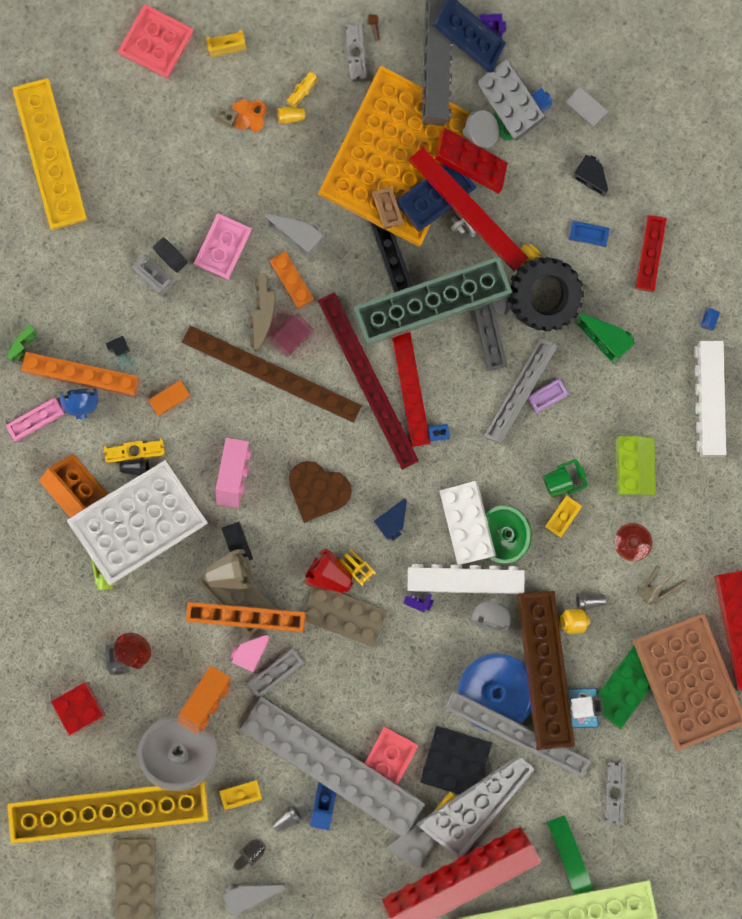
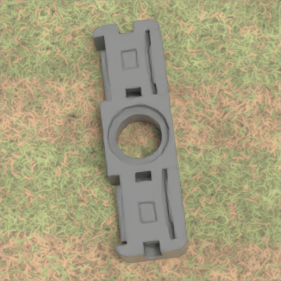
M356 22L355 25L347 23L345 24V29H348L346 30L348 63H350V81H364L367 79L361 23ZM353 48H358L361 54L354 57L350 51Z
M608 762L607 765H610V767H608L607 781L609 782H606L605 802L608 803L606 804L607 820L604 821L608 824H622L626 766L621 762ZM613 787H617L620 790V796L615 799L611 798L609 794Z

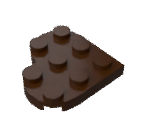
M300 462L289 473L290 489L304 523L341 509L351 498L352 490L348 479L340 472L325 473L323 468L316 462Z

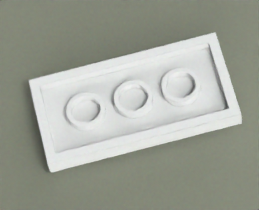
M473 481L440 490L457 564L462 565L496 556L478 482Z

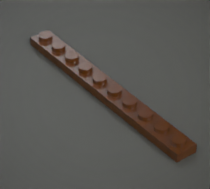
M189 326L182 341L183 344L352 423L355 422L362 405L193 326Z

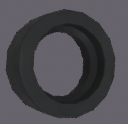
M162 237L153 246L154 251L176 273L187 265V260L166 238Z

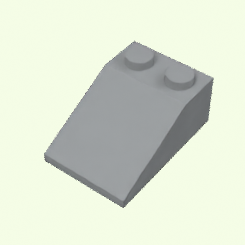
M266 214L267 226L309 261L324 245L323 231L316 225L313 227L309 223Z

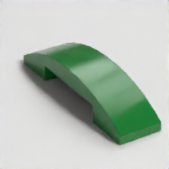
M565 815L546 822L574 894L594 890Z

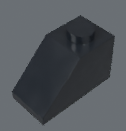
M585 155L572 178L605 197L608 186L603 166L596 157Z
M236 522L222 527L221 529L229 551L244 549L245 554H242L243 557H248L249 561L253 560L241 523Z

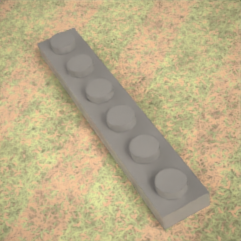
M543 339L539 340L485 433V438L501 445L558 346Z

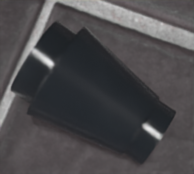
M143 457L120 462L121 473L140 476L149 470V461Z

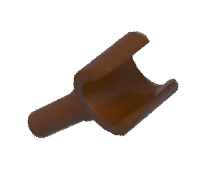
M369 14L368 25H374L375 41H379L378 16Z

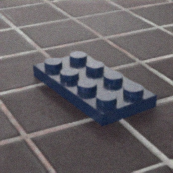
M446 0L433 24L437 30L488 73L494 69L506 45L502 38L457 0Z
M446 165L442 166L468 195L477 188L470 178ZM426 179L396 200L399 209L418 232L452 208Z

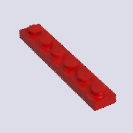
M411 332L393 337L392 341L411 446L418 447L429 445L431 442Z

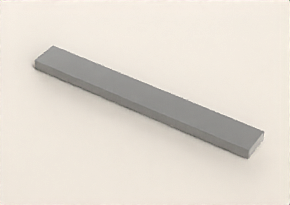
M455 691L452 692L445 707L446 710L582 778L591 762L590 759L566 747L537 750L534 731Z

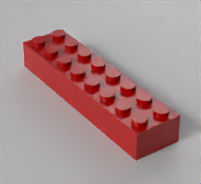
M520 826L510 830L500 838H495L490 843L476 848L473 852L460 856L456 861L441 866L437 871L424 875L420 880L407 884L403 889L388 894L382 899L389 919H436L541 862L530 840Z

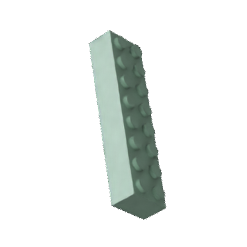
M496 257L353 307L352 312L364 345L367 347L508 298L512 294V290L500 258Z

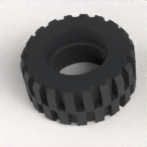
M537 257L535 260L526 261L524 266H519L516 269V275H512L510 279L512 280L510 286L512 294L508 297V302L511 303L510 309L512 313H515L516 318L523 322L524 325L539 331L562 329L563 325L567 326L570 324L572 317H577L579 313L576 311L578 307L582 308L583 305L580 301L581 297H584V291H581L583 286L582 280L578 279L579 274L572 269V266L559 259ZM543 276L555 278L561 286L560 301L554 309L548 312L536 310L531 305L529 296L533 283Z

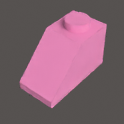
M264 635L240 644L239 648L235 647L231 654V658H233L232 663L254 672L270 636Z

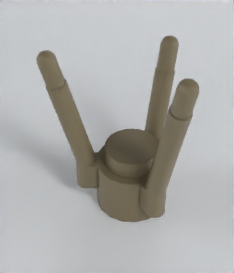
M656 566L646 584L641 588L643 592L640 596L649 605L657 604L662 598L684 585L687 581L683 580L660 594L659 590L675 573L671 572L656 587L650 586L659 570V566Z

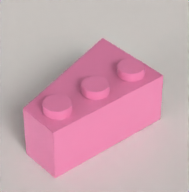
M226 438L216 485V505L239 508L241 495H244L245 490L244 477H247L249 466H246L247 460L251 459L252 449L249 448V441Z

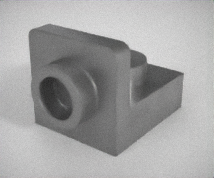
M125 643L105 645L106 667L109 674L122 675L129 672Z

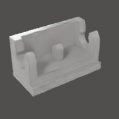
M581 87L566 101L570 107L593 127H596L608 114V111Z
M146 255L132 267L133 271L160 296L175 282L173 278Z

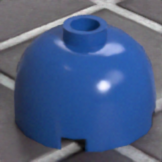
M89 388L69 390L67 395H63V392H61L59 397L63 410L69 415L76 416V419L87 418V414L92 413L97 408L99 400L98 389L93 388L94 392H86Z

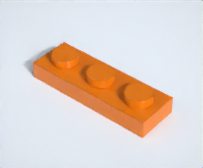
M286 251L269 260L297 309L314 301L312 294Z

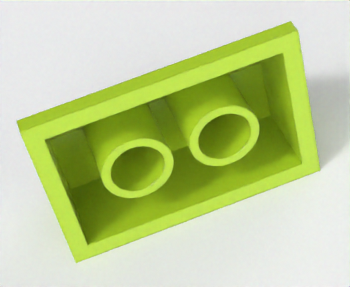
M618 436L616 438L617 496H656L654 438Z

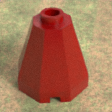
M326 548L322 549L319 552L322 556L320 558L315 557L305 574L307 579L303 583L309 587L339 594L345 591L348 592L353 585L352 575L333 552Z

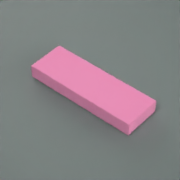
M54 397L5 426L14 442H17L63 416L65 412L57 398Z

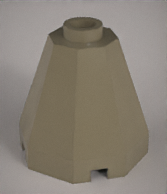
M244 549L231 551L208 566L206 573H204L205 583L209 584L210 587L252 588L253 584H249V581L253 580L252 569L248 557L244 558L242 555L245 554Z

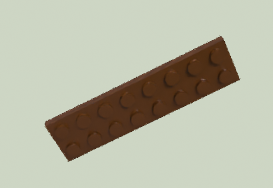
M555 592L517 594L537 750L575 746Z

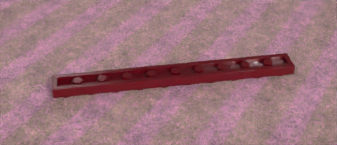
M335 292L317 300L401 470L418 463L419 460Z

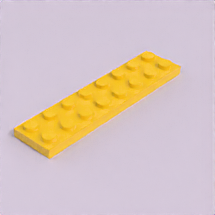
M49 78L12 87L51 231L88 221Z

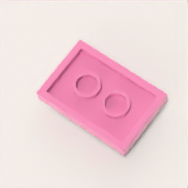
M217 213L194 265L229 281L252 232V228Z

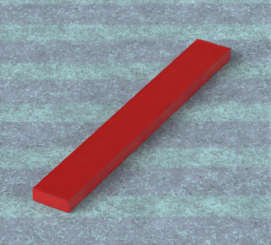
M423 146L408 160L513 272L528 259L524 252Z

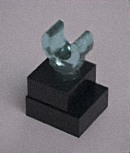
M124 336L105 343L110 352L114 351L115 355L119 357V366L122 370H125L123 367L125 361H128L133 366L132 360L127 358L125 354L130 352Z

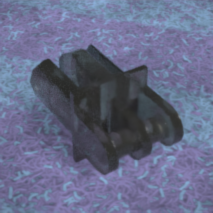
M259 839L248 842L239 851L242 856L234 863V869L240 871L248 863L253 866L264 855L265 844Z

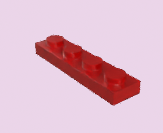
M653 215L647 216L635 285L636 290L652 293L655 291L667 218Z

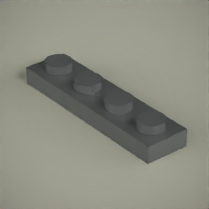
M493 303L474 309L488 371L508 367Z

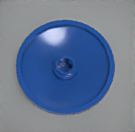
M488 654L474 660L463 672L458 685L459 694L518 724L523 723L529 716L532 709L526 666L519 660L505 654ZM472 723V724L475 725L476 727H478V728H480V729H482V730L488 731V730H486V729H484V728H482V727H480V726H478V725Z

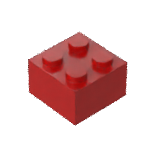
M84 682L50 701L69 736L107 716L88 682Z

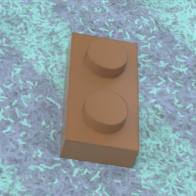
M392 187L374 191L372 196L384 229L402 225L404 222Z

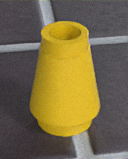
M282 106V108L277 109L278 123L285 125L305 120V110Z

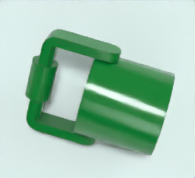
M576 459L557 466V470L542 476L551 498L566 492L570 495L588 486L584 468L580 466L579 461ZM572 463L575 464L579 479L583 483V485L574 488L569 473L565 466Z

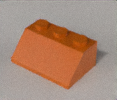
M74 454L48 468L39 480L70 518L109 495Z

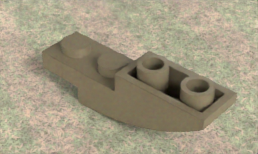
M258 273L259 279H255L256 291H259L260 297L256 298V308L260 309V311H252L253 317H249L250 328H253L254 334L250 336V345L254 347L255 352H259L269 335L275 312V291L268 292L266 273Z

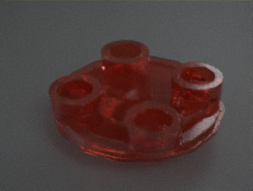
M124 633L114 643V659L126 666L140 669L151 657L149 643L139 634Z

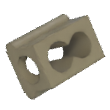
M219 107L215 115V122L232 129L238 115ZM226 114L227 117H232V119L227 120L225 117L221 118L220 115Z

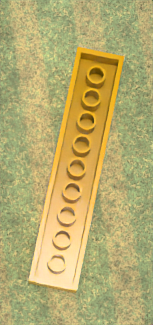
M206 780L193 788L182 791L166 790L155 785L7 804L11 844L201 822L210 819Z

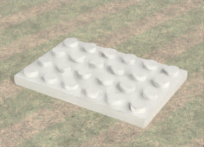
M166 461L161 462L67 519L68 524L109 585L114 584L208 524Z

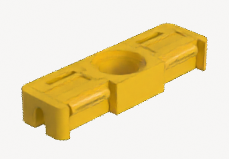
M159 438L160 441L156 440L145 443L143 441H136L109 448L105 446V461L110 464L141 457L145 459L164 456V442ZM132 446L139 447L140 452L137 456L130 455L129 450Z

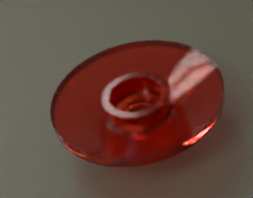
M629 523L617 531L614 538V546L617 553L623 559L639 561L650 553L652 537L644 526L637 523ZM632 538L637 540V545L631 544Z

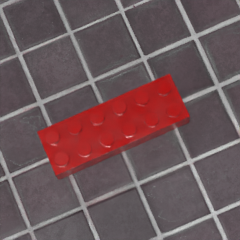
M742 571L716 575L714 578L737 691H742Z

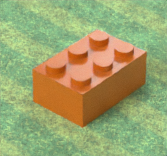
M210 665L179 713L177 723L196 735L200 730L203 732L209 724L210 714L214 716L221 702L220 698L225 699L231 687L229 683L231 677Z

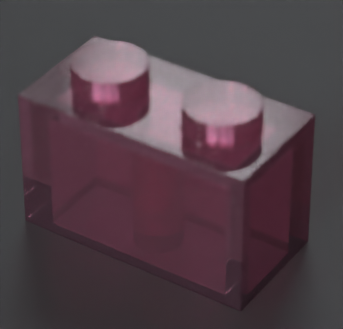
M298 313L295 316L290 315L284 322L286 325L281 329L277 328L271 334V343L286 358L314 333V329Z

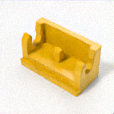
M239 30L238 33L214 38L206 37L210 57L247 50L243 30Z

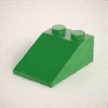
M583 313L579 315L575 322L613 364L622 358L635 344L633 341L634 337L630 332H625L622 328Z

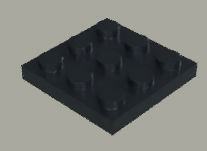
M436 726L420 783L459 795L482 780L492 742Z

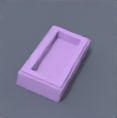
M559 378L529 395L528 401L535 413H538L565 398L569 393Z

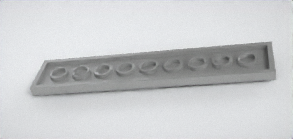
M263 696L260 697L240 729L403 838L425 805L424 802Z

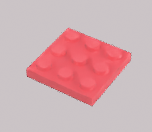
M144 4L119 48L118 54L168 79L190 41L194 29Z

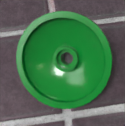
M504 505L490 509L486 512V518L496 556L489 558L502 564L518 561L527 553L532 541V530L527 517L520 510L512 506ZM509 531L512 532V537L508 535Z

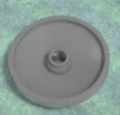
M179 715L163 718L151 725L144 733L138 749L140 767L147 779L154 785L171 791L187 790L199 785L212 773L217 761V744L211 730L206 727L203 732L200 730L196 735L177 723Z

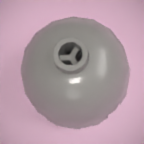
M491 599L490 602H482L475 608L470 622H475V626L494 632V629H501L500 633H507L511 617L507 608L501 605V601Z

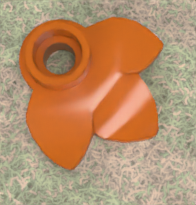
M244 99L232 105V109L239 114L235 122V128L244 130L250 127L254 133L262 129L264 125L263 117L267 113L266 105L262 101L250 102ZM258 107L261 109V111L259 113H255L254 109Z

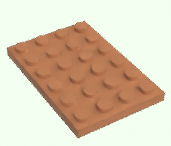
M704 613L633 640L676 751L742 725V707Z

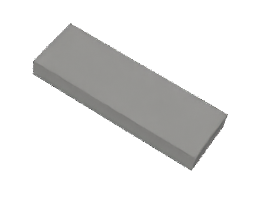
M292 648L247 684L259 699L305 662L296 650Z

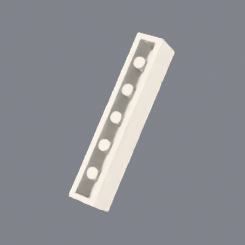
M700 341L694 349V356L698 358V365H695V376L698 377L695 394L699 395V403H696V414H699L696 432L700 433V441H697L696 448L697 452H700V457H724L726 455L724 341Z
M412 564V567H408L407 592L524 593L525 570H520V567L509 566L508 570H501V566H489V569H481V566L470 565V569H462V565H450V568H443V565L432 564L431 568H423V564Z

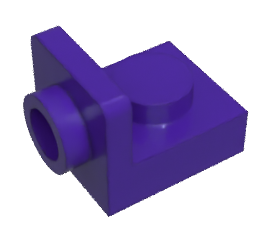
M480 14L479 20L492 31L498 30V36L502 38L503 32H506V21H503L502 14Z
M411 594L410 597L406 596L403 604L425 613V610L430 611L434 600L431 599L432 594H428L425 603H421V598Z

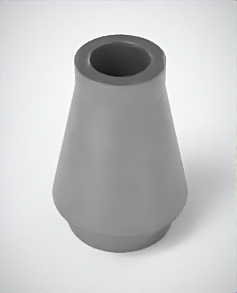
M581 592V594L576 595V606L584 611L605 606L606 604L604 594Z
M295 806L287 807L272 823V826L279 833L284 829L299 824L302 816Z

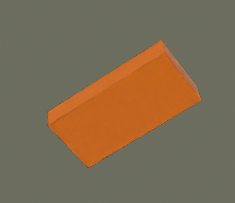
M179 380L148 401L159 417L191 396L182 381Z

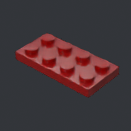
M447 128L441 131L434 159L499 194L503 189L508 162Z

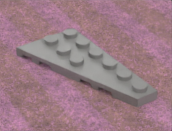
M518 755L418 822L417 825L456 858H459L468 851L534 771V768Z

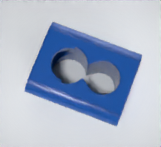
M713 308L706 309L700 327L710 331L714 330L720 312Z
M448 424L429 426L430 441L450 439ZM444 430L446 432L445 435L439 434L437 437L433 435V431L440 432Z

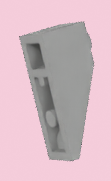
M234 883L225 888L226 892L222 896L234 917L285 890L286 885L285 883L240 884L236 886Z

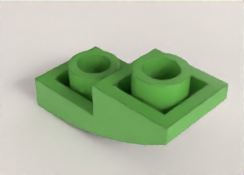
M31 325L25 328L13 343L7 356L11 362L21 361L27 352L23 345L25 343L30 344L36 339L35 335L38 333Z

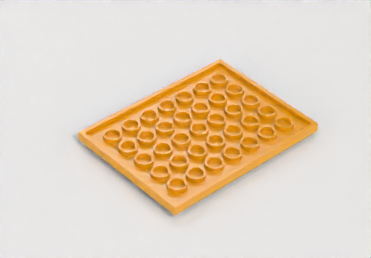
M380 65L317 195L384 229L372 193L392 187L395 199L398 200L422 182L425 178L408 160L422 146L435 158L440 133L444 128L468 140L463 135V128L471 112L449 102L451 118L447 120L444 126L422 124L423 87ZM400 210L404 223L385 230L420 247L430 225L418 232Z

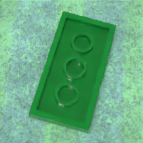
M634 645L596 695L602 698L604 713L602 716L619 729H622L651 689Z

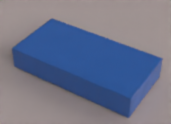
M572 221L569 240L606 247L610 228Z

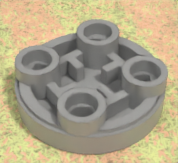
M486 110L475 111L467 118L463 128V135L483 149L491 147L496 143L499 136L498 122L494 115Z

